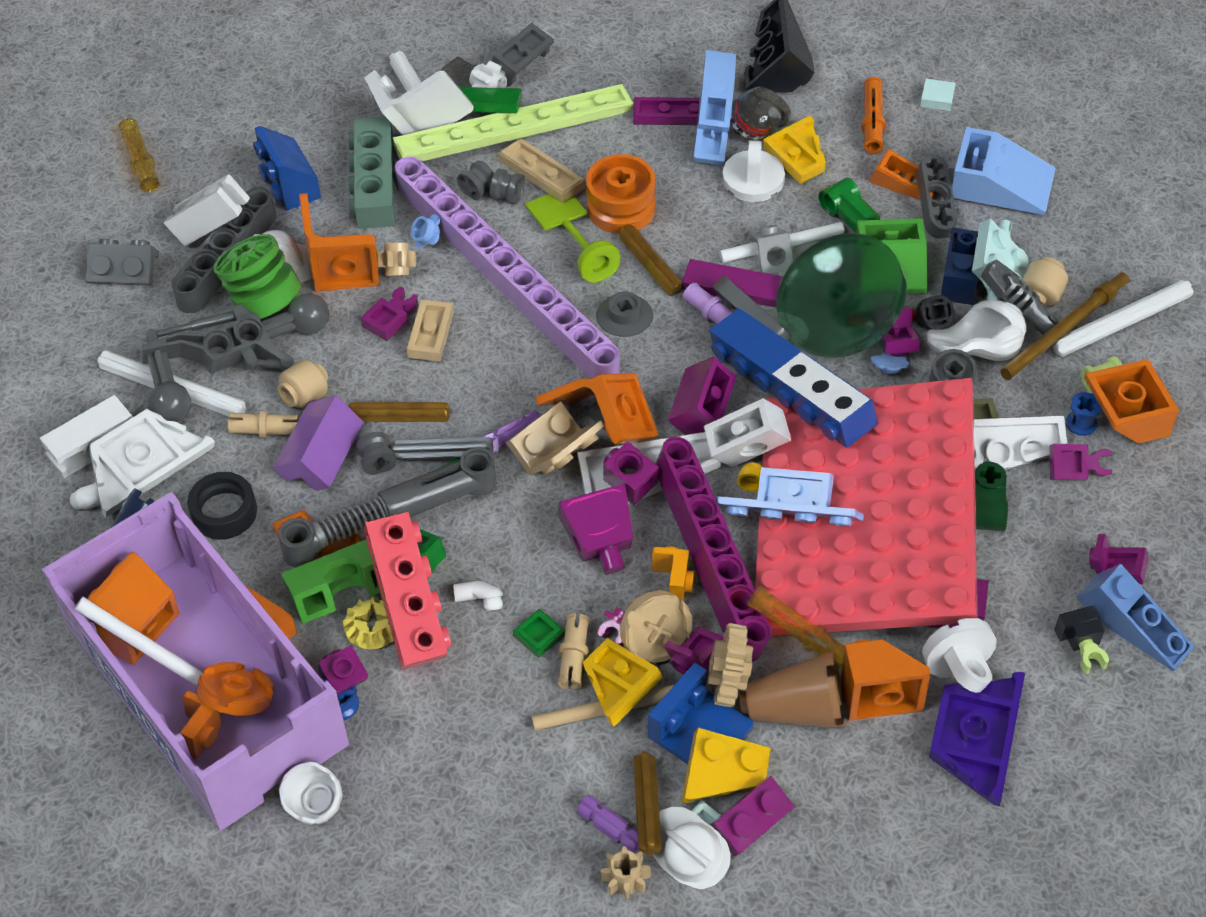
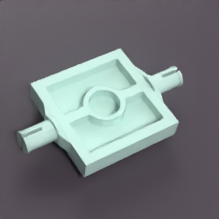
M990 218L979 225L972 272L986 287L988 293L987 300H1001L994 295V292L981 278V274L989 262L996 259L1018 274L1020 279L1023 278L1029 264L1025 251L1011 240L1013 224L1009 220H1001L997 226Z

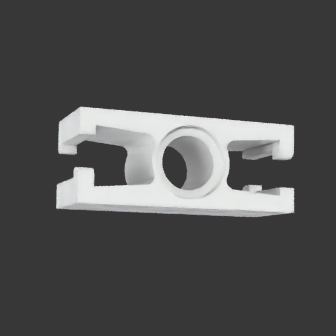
M228 174L176 204L173 208L176 214L167 217L164 224L186 246L238 217L242 211L240 205L246 204L250 197Z
M113 395L40 437L43 447L48 451L46 452L47 458L63 478H66L92 463L89 451L91 443L133 417L119 399Z

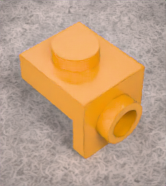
M673 546L653 547L652 571L671 573L669 592L684 602L685 592L692 593L694 584V571H689V550Z

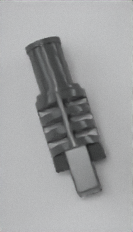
M997 259L987 264L981 274V278L994 292V295L1001 299V301L1011 303L1019 308L1023 317L1030 321L1042 335L1059 323V320L1040 303V296L1033 292V289L1024 280L1020 279L1018 274Z

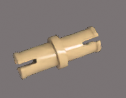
M262 410L260 414L229 412L228 417L231 420H228V433L259 434L260 438H267L268 435H291L299 421V414L278 415L269 414L268 411Z
M572 613L566 616L564 642L559 646V656L562 658L557 684L560 688L567 689L569 676L572 675L571 689L578 690L582 685V662L588 657L589 652L586 646V638L590 619L586 615L580 614L579 625L576 628V613Z

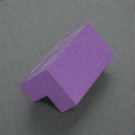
M337 395L309 402L273 469L287 481L302 478L314 490L319 491L330 488L364 422Z

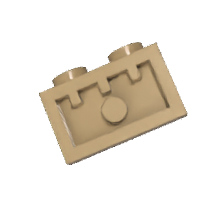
M560 401L505 443L530 476L540 471L546 475L556 468L558 470L574 458L572 454L580 448L583 450L599 438L596 432L605 425L599 420L580 429Z

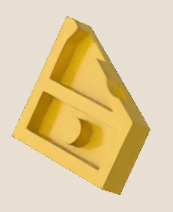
M811 115L763 139V149L777 157L783 164L784 169L798 183L802 184L825 172L826 161L823 152L820 150L821 143L819 136L815 133L814 119Z
M609 638L582 662L609 724L613 727L663 678L658 667L629 652V650Z
M697 728L693 735L681 802L691 803L696 799L711 796L720 797L735 791L745 792L752 790L766 778L771 748Z

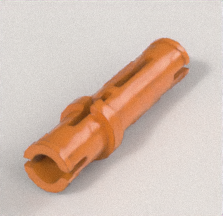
M869 77L864 81V118L861 122V129L865 139L864 150L870 154H877L883 150V133L886 129V121L883 118V81L878 77ZM872 112H875V118H872Z

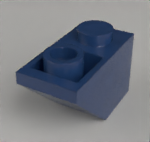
M952 228L941 295L947 297L951 302L973 305L977 276L972 272L978 231Z

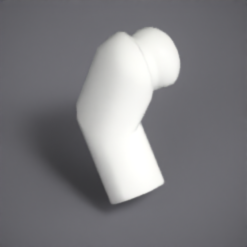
M96 481L94 484L81 487L71 494L70 504L74 509L87 510L100 506Z
M484 581L453 584L455 602L483 599L484 608L487 611L498 610L503 607L501 596H504L503 592L494 585Z

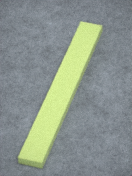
M623 84L521 107L516 114L495 113L393 137V146L399 159L416 157L421 161H426L615 116L633 110L634 103Z

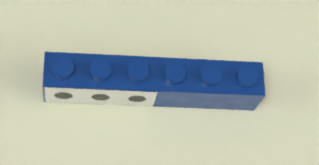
M738 308L709 330L713 342L711 349L720 361L726 360L733 365L741 376L751 378L763 392L769 391L785 408L791 407L798 412L807 424L813 423L829 440H836L848 448L878 424L871 398L742 309Z

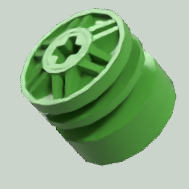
M270 234L255 235L236 243L226 250L214 265V273L222 281L223 288L231 292V301L234 306H245L251 313H257L259 319L274 314L287 306L301 289V282L292 266L284 262L285 254L279 249L275 237Z

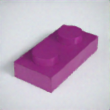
M769 776L710 825L726 840L732 855L736 856L775 825L795 806L774 778Z

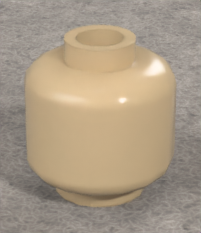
M1043 257L1029 264L1022 280L1033 289V292L1040 296V303L1043 306H1052L1060 300L1068 283V274L1061 262L1054 258Z
M302 359L279 376L277 391L280 398L289 407L305 409L309 402L319 400L327 394V371L322 365L315 364L310 360Z

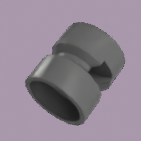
M944 350L933 360L929 382L972 378L974 385L977 372L976 362L971 355L963 350Z

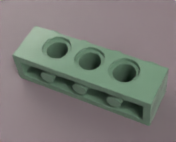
M386 116L354 119V131L348 132L349 148L354 150V153L348 154L349 170L354 172V176H349L348 178L350 195H354L353 199H349L350 218L356 217L358 229L396 226L392 123Z

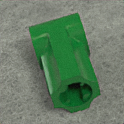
M846 177L820 191L818 194L821 207L824 210L828 209L830 211L828 214L832 217L837 214L855 233L857 221L880 220V215L861 198L859 188L851 178Z

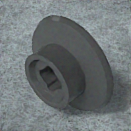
M622 291L615 293L600 304L596 318L600 327L607 333L618 337H630L642 333L650 326L653 319V311L649 303L632 292Z

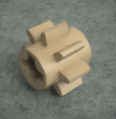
M384 243V252H377L378 268L385 267V276L409 275V267H416V251H408V243Z
M623 846L621 852L614 856L609 853L606 855V862L609 868L601 869V880L610 881L608 885L609 895L618 892L624 894L625 899L629 900L630 894L637 890L641 893L646 892V884L643 879L651 877V867L642 865V851L635 854L627 851L626 846ZM629 870L630 875H622V871Z

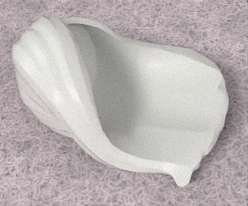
M999 300L981 301L975 304L952 327L943 330H928L927 342L929 347L938 354L944 350L958 349L963 350L969 355L984 359L1006 361L1019 353L1026 333V323L1021 310L1011 303Z

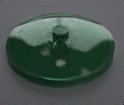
M848 233L823 239L802 252L785 272L779 285L776 300L779 322L791 336L790 339L800 349L809 354L824 358H838L859 353L884 337L899 318L907 293L904 269L893 251L874 237Z

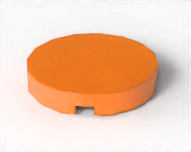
M220 662L204 669L203 675L199 676L196 691L199 699L205 705L220 713L234 716H250L261 713L270 706L274 685L271 678L260 669L254 668L253 672L244 669L245 664Z

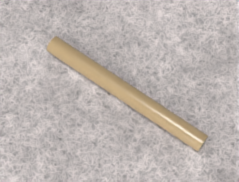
M674 685L650 690L632 709L658 704ZM600 701L534 715L531 716L534 731L604 716L605 713Z

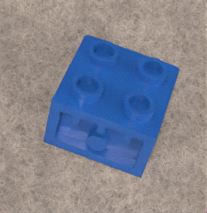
M694 663L648 714V738L687 765L693 735L697 728L741 740L753 729V721L735 708L714 704V694L709 692L706 687L707 670L697 663Z

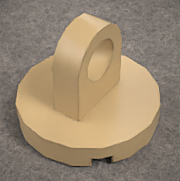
M662 590L647 592L629 601L628 609L625 611L620 624V638L624 647L629 652L636 654L649 663L666 662L671 657L663 646L667 641L682 646L686 637L689 639L692 632V615L688 606L673 593Z

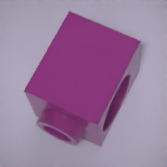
M628 441L620 449L614 448L603 461V480L611 487L624 484L627 500L633 506L658 484L659 467ZM630 468L635 470L636 472L633 474H624L621 472V470Z

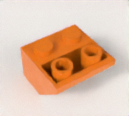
M131 552L122 562L118 563L108 578L98 588L94 589L87 598L154 642L180 614L174 592L134 552ZM92 621L99 637L114 656L134 666L144 655L140 650Z

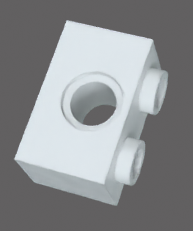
M764 398L704 426L711 457L730 467L737 466L791 441L783 409Z

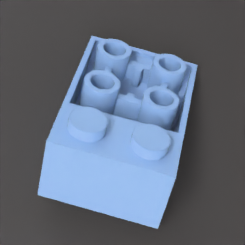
M966 127L954 171L953 197L1045 215L1056 168L997 132Z

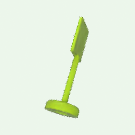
M550 194L524 203L525 207L544 231L563 224L583 250L577 260V269L581 277L587 282H599L611 277L617 271L621 260L617 247L611 242L604 240L589 244L570 222L587 215L585 208L574 196L562 203Z

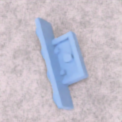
M761 467L757 500L717 496L716 501L718 505L727 508V514L736 516H748V511L761 512L760 517L781 520L782 514L795 515L794 520L806 523H816L817 517L830 518L829 524L838 526H851L852 521L863 522L864 514L855 509L830 507L834 476L830 473Z

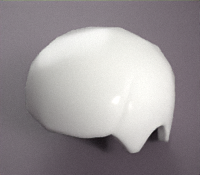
M316 762L297 764L283 776L279 787L281 805L284 810L293 818L308 825H319L327 822L339 810L343 797L339 779L329 769Z

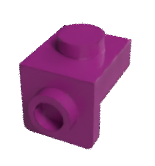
M910 306L878 309V339L886 355L902 357L908 355L909 352H919V338L912 327V309Z
M1098 534L1096 546L1091 547L1089 552L1090 568L1095 569L1096 574L1122 564L1139 584L1143 585L1149 559L1147 548L1110 547L1107 535Z
M698 626L683 646L667 641L663 647L671 657L670 664L679 673L684 675L694 663H697L706 669L708 674L710 656L715 639L723 640V636Z
M352 645L342 650H334L318 661L319 677L323 681L327 679L336 690L337 695L368 679V673Z

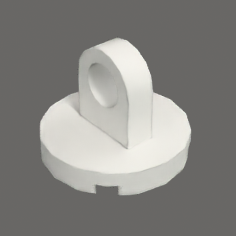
M749 140L748 151L739 152L725 162L722 171L724 187L727 191L729 189L730 192L734 193V197L749 202L765 201L770 199L771 195L776 192L778 194L782 190L785 181L784 166L777 157L768 152L761 151L762 141Z
M964 618L957 621L959 624L957 626L949 628L947 624L934 632L923 646L922 655L924 663L929 667L931 674L940 678L954 676L964 688L979 693L992 681V673L986 661L996 649L997 639L987 622L979 618Z

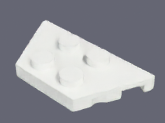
M146 409L91 443L89 451L103 516L106 518L122 508L126 498L134 488L141 491L142 495L214 447L215 441L205 435L204 439L186 431V426L175 421H167L161 415Z

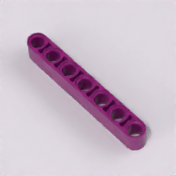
M673 436L667 438L655 462L659 467L658 480L689 550L723 635L728 623L747 626L746 645L753 646L752 662H754L761 656L771 638V626L692 445L682 437Z

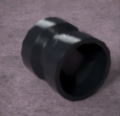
M935 295L921 300L915 309L916 322L926 330L946 327L955 316L953 303L942 295Z

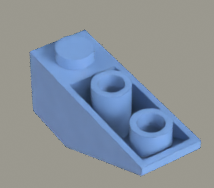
M1122 564L1096 574L1076 596L1084 607L1095 606L1101 624L1172 671L1180 665L1195 647Z

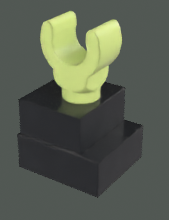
M1092 605L1059 614L1054 631L1059 641L1068 639L1073 652L1080 650L1082 657L1080 661L1081 670L1085 674L1089 673L1091 668L1089 659L1097 660L1101 668L1106 669L1109 662L1108 654L1098 647L1105 630L1100 622L1095 606Z

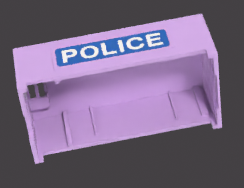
M172 492L42 569L67 628L220 832L264 803L262 794L282 782L283 776L292 767L307 762L322 764L349 746L336 690L328 681L324 682L184 513L179 500ZM131 552L138 554L171 588L180 612L155 641L157 644L202 672L208 666L220 662H238L245 664V670L253 672L254 668L262 670L271 678L274 685L271 704L263 712L250 716H234L220 713L222 726L218 730L217 738L209 749L205 748L197 760L191 757L185 739L180 733L190 720L185 714L182 696L187 690L197 694V686L146 654L134 666L114 656L99 637L94 623L90 622L86 616L74 610L82 597L87 599L89 594L108 578L113 568Z

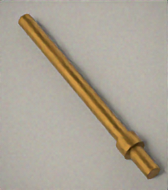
M1120 272L1109 282H1102L1093 290L1092 296L1002 368L1000 371L1001 376L1005 380H1011L1100 305H1107L1117 296V291L1129 282L1128 275Z

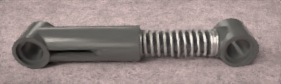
M482 447L470 448L461 455L459 461L377 493L378 498H373L372 502L367 500L366 504L361 503L360 507L355 505L354 509L351 507L348 511L344 509L342 513L337 512L336 516L332 514L331 518L326 516L325 521L320 519L319 522L314 521L310 523L303 518L289 519L281 525L278 531L283 560L292 567H298L315 560L322 547L325 548V545H329L328 542L331 541L334 544L335 539L340 542V537L346 539L347 534L352 537V532L358 534V530L364 532L365 522L409 512V516L412 517L467 494L474 496L486 495L496 485L494 455Z

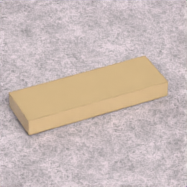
M522 138L498 153L501 163L516 173L524 174L527 180L562 203L586 188L585 179Z

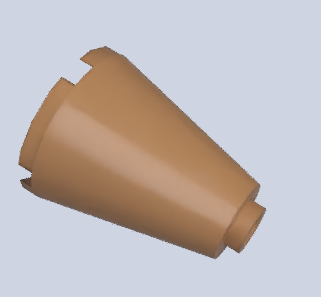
M824 653L748 682L746 691H740L742 713H749L752 721L835 729L844 728L845 714H841L840 705H842L844 699L838 663L834 662L835 653Z

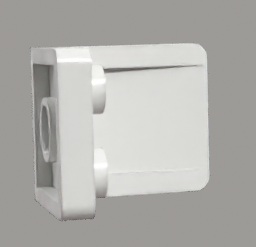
M373 70L364 77L381 112L402 135L453 124L472 112L474 108L471 101L445 71L436 72L406 93H399L398 95L394 92L396 90L395 86L386 75L381 77Z

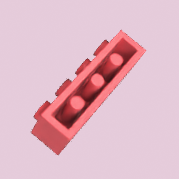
M409 512L365 522L363 531L401 670L444 659L448 654L446 648L451 647V640L447 627H440L437 613L441 612V604L437 591H430L427 578L431 577L432 573L427 556H421L417 543L422 542V537L417 520L411 521Z

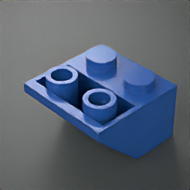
M262 126L254 128L257 141L253 142V147L258 159L262 161L258 165V169L263 181H270L269 188L275 202L281 201L286 211L301 206L299 194L307 193L308 202L320 199L318 178L295 139Z

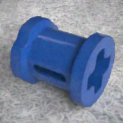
M1077 393L1072 398L1070 406L1072 412L1068 414L1066 426L1074 434L1080 436L1090 435L1097 428L1096 417L1101 412V406L1093 393Z

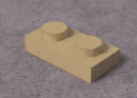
M421 299L407 346L408 358L441 361L454 314L453 303Z

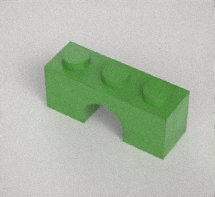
M366 540L281 573L289 600L302 624L336 611L333 597L345 588L353 586L366 589L370 597L380 593Z

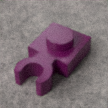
M398 287L394 290L390 302L381 298L360 318L362 327L388 341L408 322L407 313L417 308V295L413 294L409 299L403 300L405 298L404 288Z
M1088 444L1049 445L1050 480L1085 481L1088 480V471L1099 477L1112 474V469H1102L1099 466L1100 457L1112 456V451L1101 449L1088 455Z

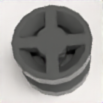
M478 160L471 165L469 171H463L458 175L457 182L462 192L476 201L483 196L485 190H490L494 172L486 163Z
M498 168L491 181L490 197L496 200L504 198L507 199L508 203L517 205L525 187L524 174L515 173L512 175L508 174L507 170Z
M372 432L358 440L356 448L358 455L362 457L361 464L363 470L367 474L375 475L390 471L395 466L396 457L390 449L391 442L386 433Z

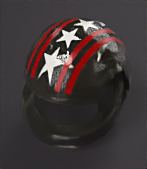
M758 86L742 93L732 103L730 123L734 132L740 138L748 141H763L764 138L773 134V126L781 128L787 124L791 112L788 104L778 94L768 88ZM772 107L776 108L781 118L769 116V109Z

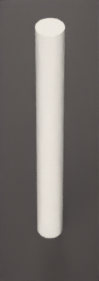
M842 222L791 233L789 234L791 247L843 235L844 226ZM757 242L719 251L722 263L759 254ZM772 247L768 252L780 250L782 248Z
M85 597L79 600L74 610L197 686L199 676L203 675L202 671Z

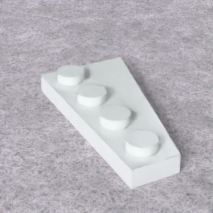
M1064 416L974 419L975 469L979 464L991 461L1001 465L1004 470H1008L1050 457L1049 445L1067 444Z
M705 432L677 436L690 442L704 474L720 468L721 462L711 457ZM667 438L632 443V445L655 463ZM623 445L577 452L584 494L611 487L603 480V461L614 448L620 449ZM630 468L621 470V472L624 474H633L636 472L635 470ZM659 480L658 484L643 498L663 491Z

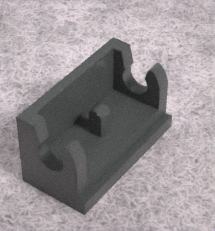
M530 23L493 55L492 62L502 66L501 70L505 72L507 86L510 87L515 82L516 75L539 55L545 57L549 53L554 39L536 25Z

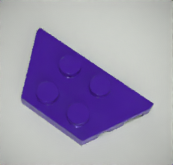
M1014 672L1012 678L991 681L979 693L969 691L960 683L944 685L930 749V759L996 806H1000L1025 677L1024 672Z

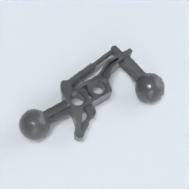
M305 293L293 299L287 312L262 322L257 313L253 314L245 306L237 305L233 311L193 320L187 324L158 331L149 329L146 333L148 343L142 345L143 364H149L155 386L148 398L149 410L161 415L167 421H175L177 423L189 414L192 407L191 397L184 386L174 381L169 359L182 357L200 362L211 374L243 362L248 370H253L256 366H265L269 369H279L282 373L294 364V360L290 355L279 350L271 339L293 330L306 335L318 333L329 321L330 313L327 303L318 295ZM228 323L205 333L183 332ZM248 334L254 336L256 339L252 341H246L242 339L241 336ZM217 346L223 348L225 351L222 353H214L210 349L212 347Z

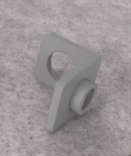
M778 225L759 227V232L749 234L750 239L757 242L761 272L771 274L794 268L789 232L778 228ZM772 247H781L785 253L784 260L779 265H771L767 260V253Z

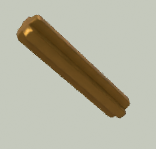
M628 224L625 228L622 227L619 231L620 240L662 289L670 296L679 293L682 290V281L633 225Z
M352 401L349 404V408L363 422H447L450 415V408L447 402Z
M642 751L641 754L635 755L633 758L638 849L645 853L646 856H653L654 853H659L662 849L656 758L654 755H650L649 752Z

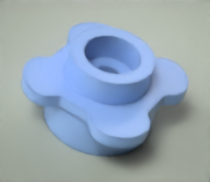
M433 214L430 218L420 216L415 219L411 227V237L415 240L416 247L424 248L427 244L435 245L440 234L438 226L440 218L438 215Z

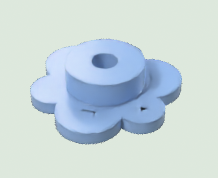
M883 353L881 356H872L870 360L871 363L875 364L876 368L887 374H896L902 368L909 367V362H907V357L905 356L896 357Z

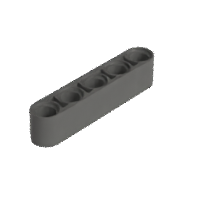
M258 186L246 191L250 199L246 204L240 205L242 211L239 216L213 230L173 278L172 289L179 310L184 313H196L203 309L222 286V281L214 273V265L217 259L236 243L252 237L254 234L266 232L276 219V211L272 193L269 189Z

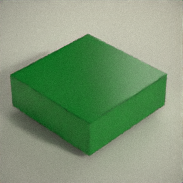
M538 609L513 630V636L539 658L565 636V630L541 609Z

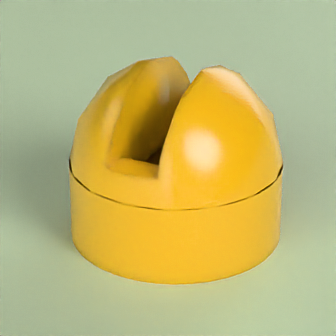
M750 462L742 466L737 477L739 488L744 491L758 492L762 467L759 463Z

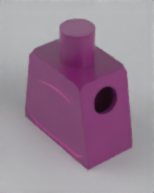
M620 484L560 501L557 512L559 519L582 561L599 557L604 574L606 575L623 570L625 566L620 551L630 549L633 541L625 485Z

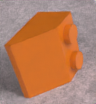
M1149 359L1085 373L1084 378L1115 431L1138 444L1171 435L1179 408Z
M861 639L845 644L840 679L849 721L923 712L931 675L929 667L883 639L874 641Z

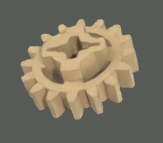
M728 623L723 640L715 639L710 656L707 681L708 685H714L713 701L715 705L732 708L735 704V699H737L738 690L746 691L747 682L752 670L753 646L746 645L747 626Z

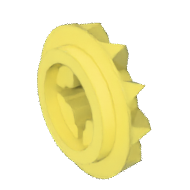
M373 595L371 600L362 601L358 599L356 606L347 608L343 627L347 639L353 645L362 649L372 650L385 647L393 642L382 600H378ZM372 612H375L378 621L375 622V626L372 632H370L366 621H369Z

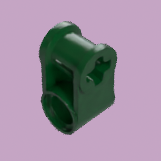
M983 462L975 469L976 529L1005 532L1008 517V501L1006 500L1007 476L1004 468L995 462Z

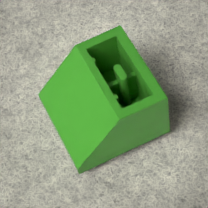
M923 218L857 221L855 254L861 296L927 293V242Z

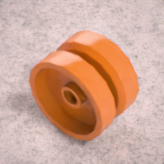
M613 154L601 158L590 167L586 174L587 212L593 224L604 231L620 234V229L622 227L625 228L628 224L640 230L651 222L656 213L655 172L650 164L640 157L629 154Z

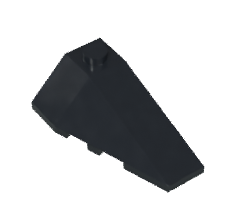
M773 0L760 13L755 36L760 39L756 46L751 48L749 54L751 57H755L753 67L751 65L747 66L744 72L745 89L749 93L793 92L799 86L806 85L815 73L813 58L789 1Z

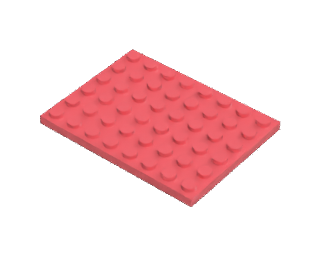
M972 378L858 389L873 400L878 424L848 448L836 440H829L820 428L813 423L807 424L798 412L791 407L785 408L776 397L766 398L767 401L783 409L791 441L763 453L762 467L830 473L834 476L830 507L855 509L864 514L863 522L852 521L851 526H838L829 524L830 518L817 517L816 523H806L794 520L795 515L782 514V519L776 520L760 517L761 512H759L755 592L771 626V636L958 624L957 621L960 619L978 618L974 386Z

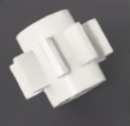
M489 60L487 66L478 64L474 67L470 74L469 82L472 87L506 88L507 78L504 76L505 72L501 70L502 66Z

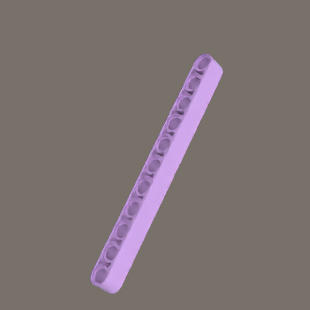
M404 157L397 161L395 172L400 194L424 217L430 218L433 214L438 215L440 218L438 224L440 233L589 378L599 374L620 373V354L618 348L420 159Z

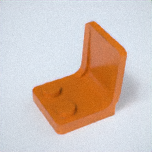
M299 194L310 277L314 281L315 292L379 286L375 236L371 234L334 237L317 236L312 231L308 194Z
M636 373L599 374L593 378L575 380L535 397L537 406L555 405L560 401L563 405H568L595 395L605 421L604 428L606 434L616 445L625 444L627 441L630 443L645 442L658 436Z

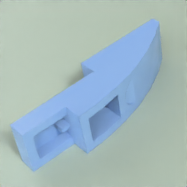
M706 50L693 162L724 165L732 110L736 54Z

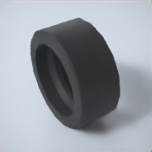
M216 472L206 475L194 484L187 499V506L193 524L203 536L211 539L227 540L239 536L249 529L256 519L258 507L251 484L243 476L233 472ZM233 493L242 497V505L231 515L222 518H212L204 515L202 512L205 502L215 495Z

